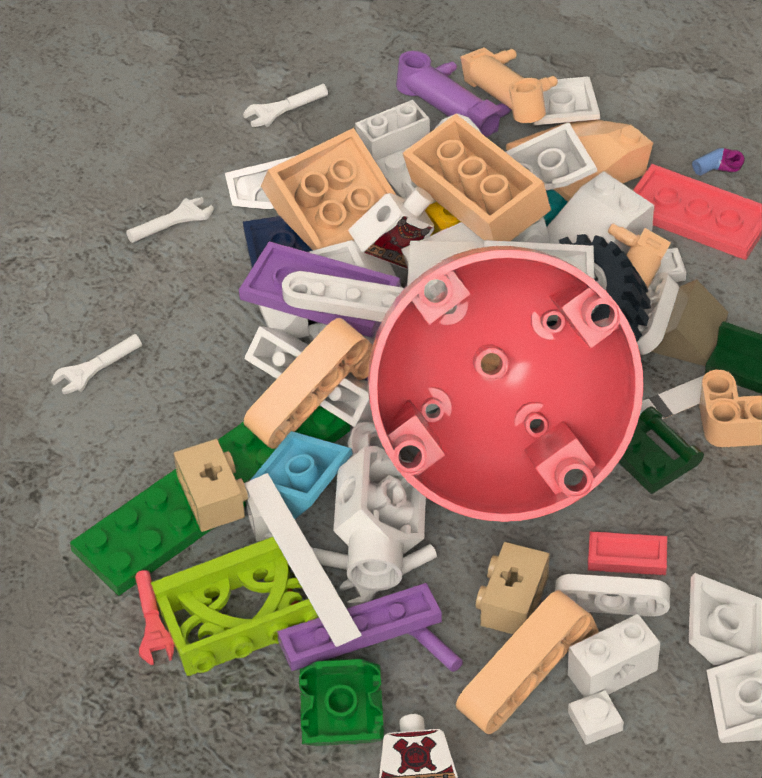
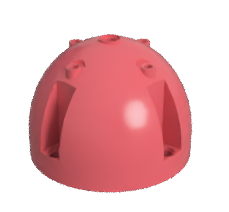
M489 246L457 253L441 260L442 262L421 274L396 297L379 326L371 350L368 371L369 402L378 437L386 454L402 476L421 494L434 503L467 517L499 522L522 521L554 513L575 503L597 487L614 469L625 453L638 423L643 397V369L636 338L628 320L617 303L594 279L574 265L542 251L515 246ZM433 279L443 281L445 283V291L434 299H429L424 295L425 285ZM607 304L610 308L609 318L593 322L591 313L595 306ZM557 315V323L553 326H548V317ZM489 353L497 354L500 357L499 365L492 371H486L481 368L482 358ZM430 404L438 405V410L433 414L426 412V407ZM541 419L540 426L538 428H530L532 420ZM409 445L417 447L420 451L412 462L406 463L399 459V453L403 447ZM572 469L582 470L583 477L578 484L569 486L564 483V477L568 471Z

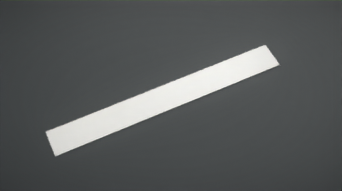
M266 473L244 483L246 490L334 645L338 647L362 636L269 474Z

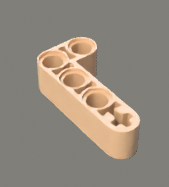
M336 318L331 321L250 407L244 417V425L269 448H277L290 431L295 432L349 373L358 380H364L368 377L373 345L344 319Z
M712 370L706 373L702 378L699 404L706 440L717 447L762 445V395L738 397L736 381L729 372Z
M557 590L551 593L466 686L457 699L456 709L486 734H492L497 731L565 654L569 652L570 646L599 633L592 615L562 591Z

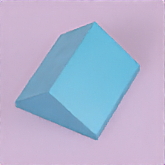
M290 431L251 480L268 473L293 518L296 519L315 502L335 477L339 467L347 462L353 452L349 447Z

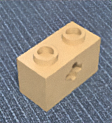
M217 439L174 452L177 477L201 532L245 518L243 502L248 500L246 487L241 478L235 480L233 473H236L232 456L229 451L223 453Z
M504 542L499 556L493 555L487 574L490 580L487 587L481 586L477 595L476 609L481 610V626L514 634L537 609L549 577L550 553Z

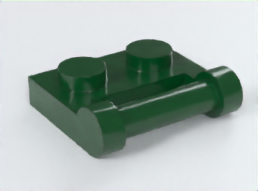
M650 406L640 414L633 437L618 463L650 494H653L695 468L702 461L704 453L697 446H690L662 420V414L655 407ZM652 430L680 457L673 460L646 433Z

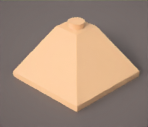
M603 120L569 122L594 162L597 172L568 186L555 188L554 190L569 202L580 187L603 171L622 184L641 177L646 173L653 142L629 124ZM563 124L510 142L506 145V150L517 147Z
M354 128L268 169L261 184V188L278 215L312 250L350 240L354 241L348 230L385 194L392 193L396 195Z

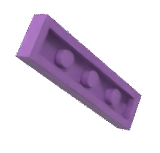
M427 583L347 608L362 636L338 647L334 645L320 618L279 630L277 634L278 642L290 669L294 671L316 661H325L442 622V612Z

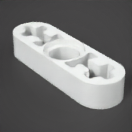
M666 272L654 277L648 288L649 292L646 293L651 300V309H644L649 316L647 326L638 325L637 327L642 334L637 342L641 355L650 353L661 343L677 297L679 285Z
M566 574L560 576L555 583V591H562L587 612L660 616L667 613L670 609V587L660 580ZM605 594H617L620 596H607Z

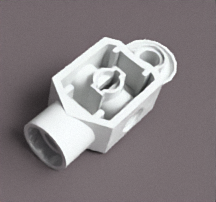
M362 422L352 429L348 440V447L351 448L353 454L347 462L339 467L337 472L333 531L349 546L347 577L353 585L365 590L382 591L393 588L400 583L402 579L403 554L424 539L426 496L415 489L396 469L378 437L375 424Z

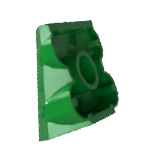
M363 659L316 661L300 669L302 745L324 746L373 743L384 739L381 669L379 664Z

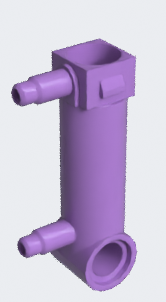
M407 51L400 55L396 87L401 93L409 96H419L448 117L456 113L469 117L485 137L497 132L500 118L511 111L503 103L495 105L488 99L483 101L447 77L457 68L454 62L444 63L434 68L431 66L430 57L422 52Z

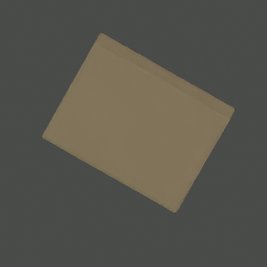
M697 279L680 286L661 343L651 352L706 366L709 357L717 345L719 326L723 321H727L729 312Z

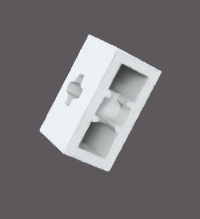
M636 614L570 646L567 675L584 698L604 690L609 695L658 670L660 642L639 614Z

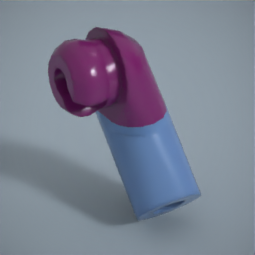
M719 148L694 160L692 166L695 173L699 176L713 169L732 173L741 169L745 158L742 152L738 150Z

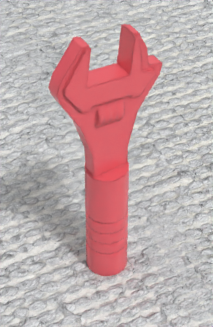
M146 570L139 571L135 579L146 623L145 634L139 647V655L148 664L154 665L151 652L165 649L170 661L173 658L175 645L170 633L165 629L159 618V610L151 585L150 572Z

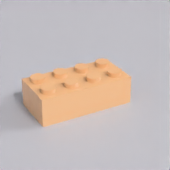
M454 114L403 152L411 181L427 191L435 201L483 240L511 241L551 211L544 182L457 114Z

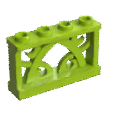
M274 537L151 582L158 607L187 676L207 672L219 664L235 658L246 657L253 651L271 644H279L277 631L319 618L309 599L303 601L299 593L288 591V589L302 588L297 578H290L291 567ZM264 578L265 582H257L258 580ZM244 586L258 593H270L262 608L252 619L236 618L219 613L227 604L231 591ZM219 595L217 600L213 602L212 598ZM297 600H300V601H301V602H298V603H296V604L291 605V603L294 602V601H297ZM185 609L192 616L179 627L174 612ZM202 622L203 625L198 631L199 641L190 644L187 641L190 631ZM205 635H212L210 637L200 640Z

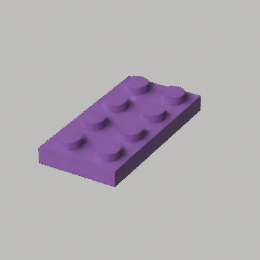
M268 242L239 288L240 300L326 325L336 318H342L360 334L373 338L381 324L379 321L295 308L288 305L284 301L282 293L284 278L293 272L305 271L401 287L400 278Z

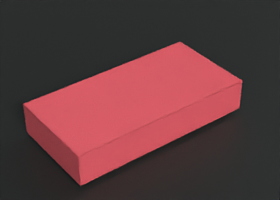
M590 531L588 571L666 575L667 536Z

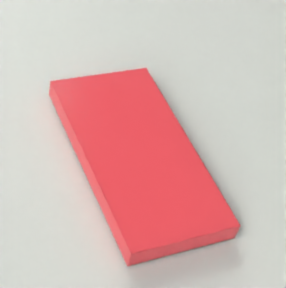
M651 164L633 189L634 192L654 205L653 226L746 260L762 237V204L654 164Z

